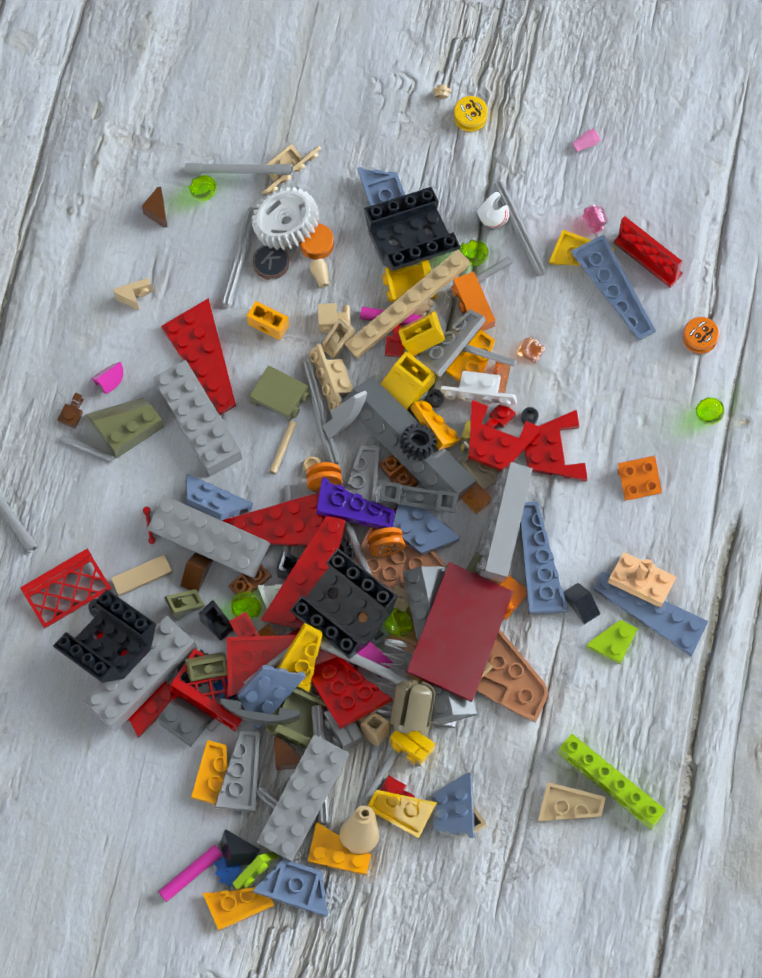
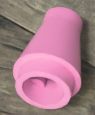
M594 128L588 129L576 141L572 142V145L579 152L580 150L597 145L600 138Z

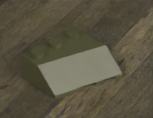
M144 398L85 414L116 458L164 428L162 418Z

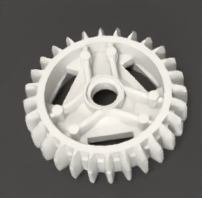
M288 187L286 191L280 188V192L276 193L273 191L272 196L267 195L266 200L261 199L262 204H257L258 210H254L255 215L252 216V226L259 241L265 246L268 245L270 249L274 247L276 250L280 247L285 250L286 246H289L291 249L294 244L298 246L300 241L305 243L304 239L306 237L310 238L309 233H315L314 228L318 227L317 222L320 220L318 206L313 197L307 191L303 192L302 189L297 191L295 187L291 191ZM304 206L306 208L305 217L302 219L301 209ZM285 219H291L290 223L283 224Z

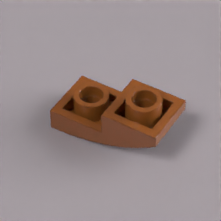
M393 454L379 463V466L392 483L410 487L419 485L418 481Z
M261 563L255 578L241 573L228 587L241 601L257 590L258 585H263L272 575Z

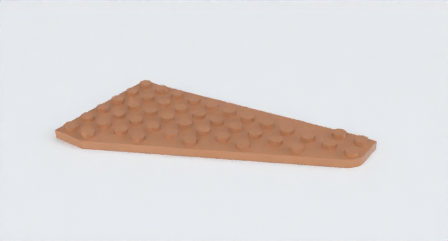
M370 527L360 546L372 575L391 590H394L395 586H399V588L406 586L403 575L404 571L421 566L447 568L434 550L421 556L406 543L404 549L396 554L389 556L372 555L369 551L370 545L368 544L367 537L373 531L378 530V528ZM355 556L354 561L359 564L357 557ZM409 606L406 612L398 609L392 611L389 618L385 621L392 631L390 636L385 639L408 643V647L400 648L413 655L417 645V637ZM366 612L361 613L359 621L361 623L367 621L368 614ZM499 629L488 659L493 668L481 678L477 692L515 714L536 723L547 700V686Z

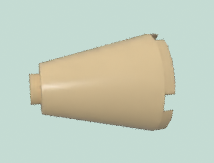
M365 805L360 806L342 824L339 838L341 844L347 847L350 852L355 854L369 853L378 844L380 833L373 809Z

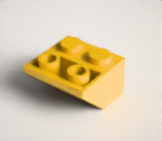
M435 311L408 323L398 331L403 346L412 356L445 341Z

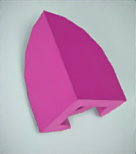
M121 362L112 364L91 379L96 386H101L102 392L108 394L121 383L123 366Z

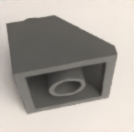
M179 696L171 701L157 718L162 727L190 747L213 720L212 717Z

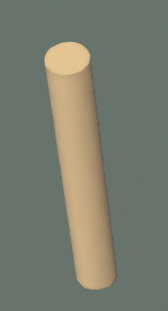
M294 421L289 422L269 472L272 474L277 473L297 425Z

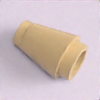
M324 259L312 261L309 269L319 287L323 288L330 285L327 262Z

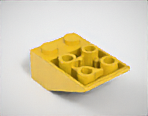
M406 351L393 365L381 382V385L409 412L413 403L418 402L435 383V373Z

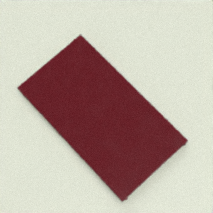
M449 562L406 673L472 702L514 591Z

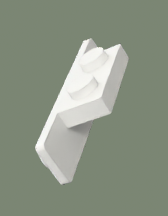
M463 371L459 388L441 386L440 389L443 396L449 400H455V398L463 399L467 402L474 400L481 401L484 404L498 403L506 407L517 404L514 394L498 393L501 377L495 374Z

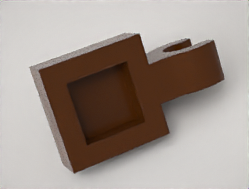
M75 393L71 405L65 403L57 419L59 423L76 429L83 414V411L79 409L84 401L82 395Z

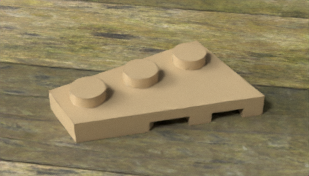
M547 782L538 821L601 817L606 797Z

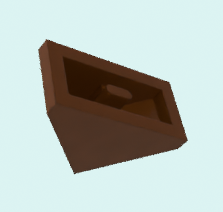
M160 186L144 202L142 210L145 216L166 228L167 220L163 193Z
M195 552L186 562L180 587L187 590L196 589L199 593L213 560Z
M276 735L274 737L276 770L296 769L302 756Z

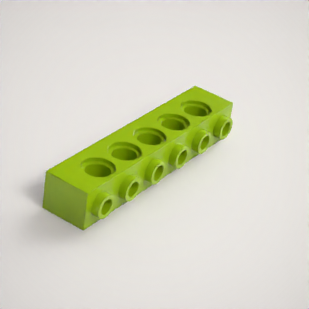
M573 733L559 747L558 754L650 830L664 816L666 809Z

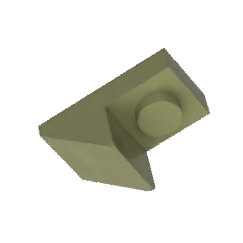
M196 589L164 597L177 620H180L185 613L201 610L205 606Z

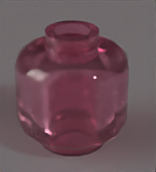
M595 204L583 210L584 213L581 217L586 230H594V233H598L605 229L604 226L608 223V218L603 207Z

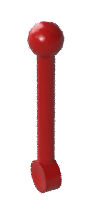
M146 506L143 508V513L146 515L148 527L150 524L149 514L151 510L149 507ZM148 531V543L154 544L156 540L153 537V533Z

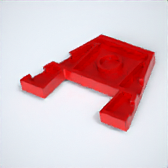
M472 400L468 459L502 472L504 467H507L510 462H514L519 457L521 452L540 433L542 427L526 421L520 437L517 438L482 424L489 406Z
M577 410L540 425L542 427L540 433L525 448L527 467L533 468L532 472L546 475L554 474L563 476V478H575L586 482L588 478L585 463L565 465L560 434L561 430L579 429Z

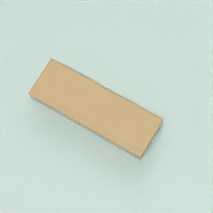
M162 555L116 575L111 580L120 597L172 574V570L165 555Z

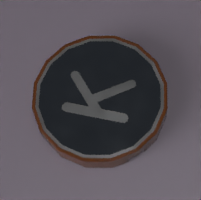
M268 245L261 246L253 255L255 272L264 279L280 278L289 268L287 251L281 247L276 250L274 247L270 249Z

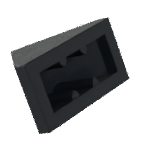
M281 551L276 568L278 578L287 579L299 558L286 551Z
M577 583L564 591L565 599L584 625L601 614L591 592L581 584Z
M214 600L198 613L200 621L220 641L234 630L229 619Z
M227 829L223 832L220 846L227 867L251 864L258 856L260 849Z

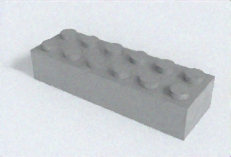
M186 360L153 377L157 391L209 477L243 459L240 448Z
M510 462L507 467L503 468L501 473H498L496 479L498 488L492 496L494 505L488 513L490 522L483 534V537L486 539L479 551V555L482 557L475 568L477 575L499 585L509 574L533 468Z
M165 495L162 496L147 528L148 531L252 578H255L270 545L264 539Z
M166 616L156 626L150 652L124 679L100 683L83 700L85 705L115 733L178 669L185 659L190 656L194 648H198L195 640Z
M314 734L260 834L257 843L293 862L350 753Z

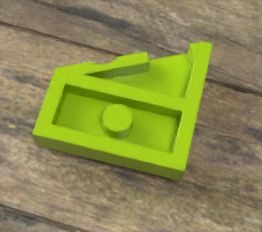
M619 620L591 640L586 648L621 664L638 628Z
M273 851L258 855L232 884L237 889L250 887L255 882V878L262 874L279 856Z

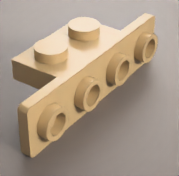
M290 144L265 165L293 164V172H299L305 167L304 162L308 159L312 161L319 155L317 152L321 148L319 146L315 147L302 158L295 147ZM269 174L274 182L261 193L263 195L267 193L271 195L273 191L278 189L277 185L281 181L284 184L292 176Z
M318 344L311 350L309 355L315 368L316 376L319 379L322 393L328 404V409L331 411L342 404L340 396H348L353 387L343 360H326L322 346Z

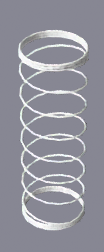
M392 639L384 640L386 643L384 645L408 647L406 642ZM382 653L383 655H387V656H390V657H394V656H391V655H405V654H386V653ZM389 664V665H386V666H390V665H402V664ZM383 683L382 685H385V684H397V683ZM375 710L377 714L391 716L390 711Z

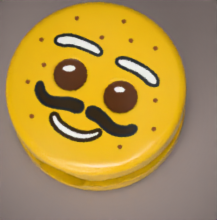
M476 96L461 98L454 108V121L456 125L467 132H475L483 128L487 122L488 114L486 103Z

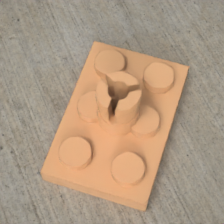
M623 552L608 583L661 608L676 580V576L655 567L651 560H640Z

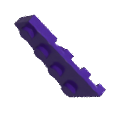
M322 478L316 514L344 519L348 522L378 529L393 527L394 510L375 501L370 502L362 498V495L358 493L353 494L345 490V487L339 484L336 486L328 482V479Z

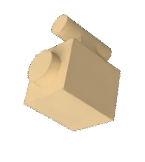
M337 303L318 304L319 332L328 334L340 317L351 326L350 306L345 305L343 306V312H337Z
M375 711L368 717L364 716L356 721L358 727L361 728L363 737L376 747L390 734L389 721Z

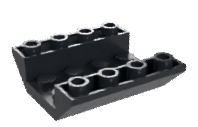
M432 186L364 208L371 240L383 265L391 271L461 249L454 232L448 233L437 210L439 201ZM427 228L430 229L432 233L425 234L422 230ZM395 239L397 240L398 244L391 245L389 243V240Z
M337 548L326 562L329 568L307 597L300 596L290 609V612L304 623L321 631L322 638L348 659H351L369 644L389 618L398 595ZM335 588L338 590V596L335 599H331L329 593ZM362 612L368 614V619L364 623L359 621V615Z
M106 589L93 603L100 612L75 638L65 632L53 645L56 650L101 683L124 679L150 652L156 629L155 622ZM100 634H103L101 638L97 639ZM127 651L124 656H120L122 652Z

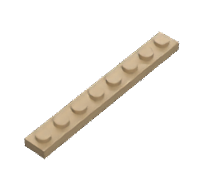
M456 250L345 343V347L356 359L360 358L471 265L470 261L459 250Z

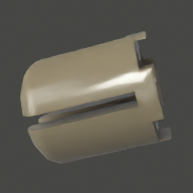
M414 679L399 682L395 689L389 726L394 725V730L410 734V731H422L421 735L427 734L435 700L434 688L426 682L421 683V681Z

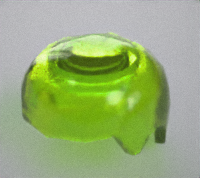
M200 175L192 179L191 186L188 185V189L196 200L208 201L216 194L217 183L209 175Z
M471 239L469 243L465 244L463 242L461 244L460 252L470 261V266H479L487 261L489 250L482 241Z
M707 397L696 406V416L705 425L713 426L718 424L724 417L725 409L723 403L716 398Z
M242 591L236 594L230 603L231 611L236 617L247 612L249 618H257L262 610L261 601L256 594L250 591Z
M393 608L391 615L385 621V627L388 632L395 637H403L413 632V624L406 611L399 612V608Z

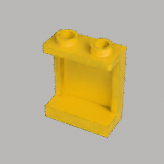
M429 260L423 261L419 265L395 271H389L387 267L384 268L385 274L382 275L384 286H388L389 291H386L388 302L393 304L431 272ZM437 293L430 299H436Z

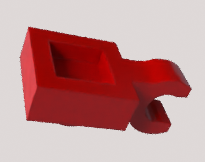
M401 325L393 329L392 336L386 337L385 356L401 358L404 354L405 347L398 332Z
M499 404L489 414L491 419L485 425L494 429L498 425L504 428L516 416V412L510 407Z
M390 775L380 790L415 798V795L405 791L407 788L406 784Z

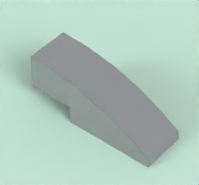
M366 390L352 396L330 411L333 419L322 425L329 439L341 434L355 421L365 403Z

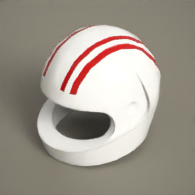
M498 192L492 194L477 210L480 221L492 229L502 227L509 218L508 206L498 207V201L501 197V194Z

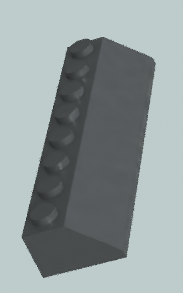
M374 377L355 387L341 403L366 390L365 403L357 419L426 489L459 493V501L477 482L446 449L438 450L436 445L432 454L427 459L423 458L422 461H419L418 457L416 460H412L413 456H410V458L406 457L408 453L403 454V449H400L399 442L407 426L410 427L411 424H414L416 427L420 423ZM411 439L417 445H424L419 439Z
M421 566L403 572L417 642L446 567ZM428 683L435 690L432 713L434 720L439 725L478 715L475 699L470 702Z

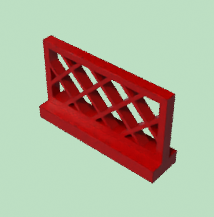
M626 216L621 219L619 234L614 240V244L671 288L683 274L680 271L682 260Z
M88 548L20 587L44 629L90 603L91 600L98 598L106 589L112 590ZM90 562L94 567L93 576L82 573L83 566ZM69 574L78 575L76 586L65 583L66 577ZM81 576L92 579L89 589L78 586ZM94 579L102 581L106 588L101 591L92 590ZM52 584L62 585L59 595L48 593L49 587ZM64 586L75 588L72 599L62 596ZM77 589L87 591V599L84 601L75 600ZM37 593L45 595L42 605L34 604L30 597ZM47 596L58 598L55 609L45 606ZM60 600L71 601L70 609L67 611L58 610ZM43 610L54 611L53 619L45 623L42 618Z
M194 648L188 658H193L195 655L198 657L204 656L205 654ZM184 664L168 690L235 732L242 719L229 713L221 704L215 701L214 695L225 693L226 699L229 700L228 689L225 683L228 675L185 683L180 680L182 674L187 673L186 664ZM221 680L224 690L213 692L211 682ZM208 683L210 693L202 694L199 692L198 684Z

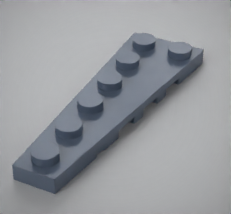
M605 235L571 251L580 266L639 341L656 332Z
M538 501L525 502L520 522L528 612L529 614L567 612V603L560 585L558 571L554 564L553 553L549 546V539L544 528L545 525Z
M603 571L601 572L593 589L595 592L614 605L619 606L627 614L637 618L639 622L647 625L655 633L665 637L671 644L692 657L708 624L707 620L664 601L660 608L609 584L608 580L611 575Z

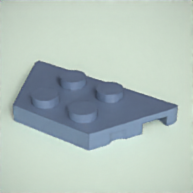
M363 167L357 168L369 206L405 195L398 173L383 172L376 169L374 171L366 170Z
M186 475L185 495L187 506L219 520L239 515L240 510L243 509L251 511L252 502L194 476Z
M398 505L393 527L402 530L404 542L419 555L428 554L432 550L441 549L444 545L452 542L457 543L460 540L456 533L427 510Z
M262 665L237 692L238 698L247 711L272 714L304 680L305 673L301 671L299 673L287 672V669L284 668L275 669L272 666ZM252 723L255 729L257 730L261 726L259 724Z
M469 772L432 794V802H437L433 811V826L436 831H447L455 835L463 833L468 834L469 838H475L473 783L471 773Z
M283 859L253 890L255 894L327 917L329 914L325 901L326 894L323 888L322 871Z

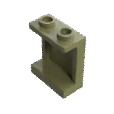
M268 365L249 395L250 403L256 406L261 404L285 416L286 421L290 422L298 416L300 405L302 402L305 403L309 397L308 385Z
M296 687L283 701L281 708L300 711L301 719L288 724L273 725L270 734L277 735L281 739L306 749L313 737L312 706L320 705L323 710L327 707L320 696L308 695L306 690Z

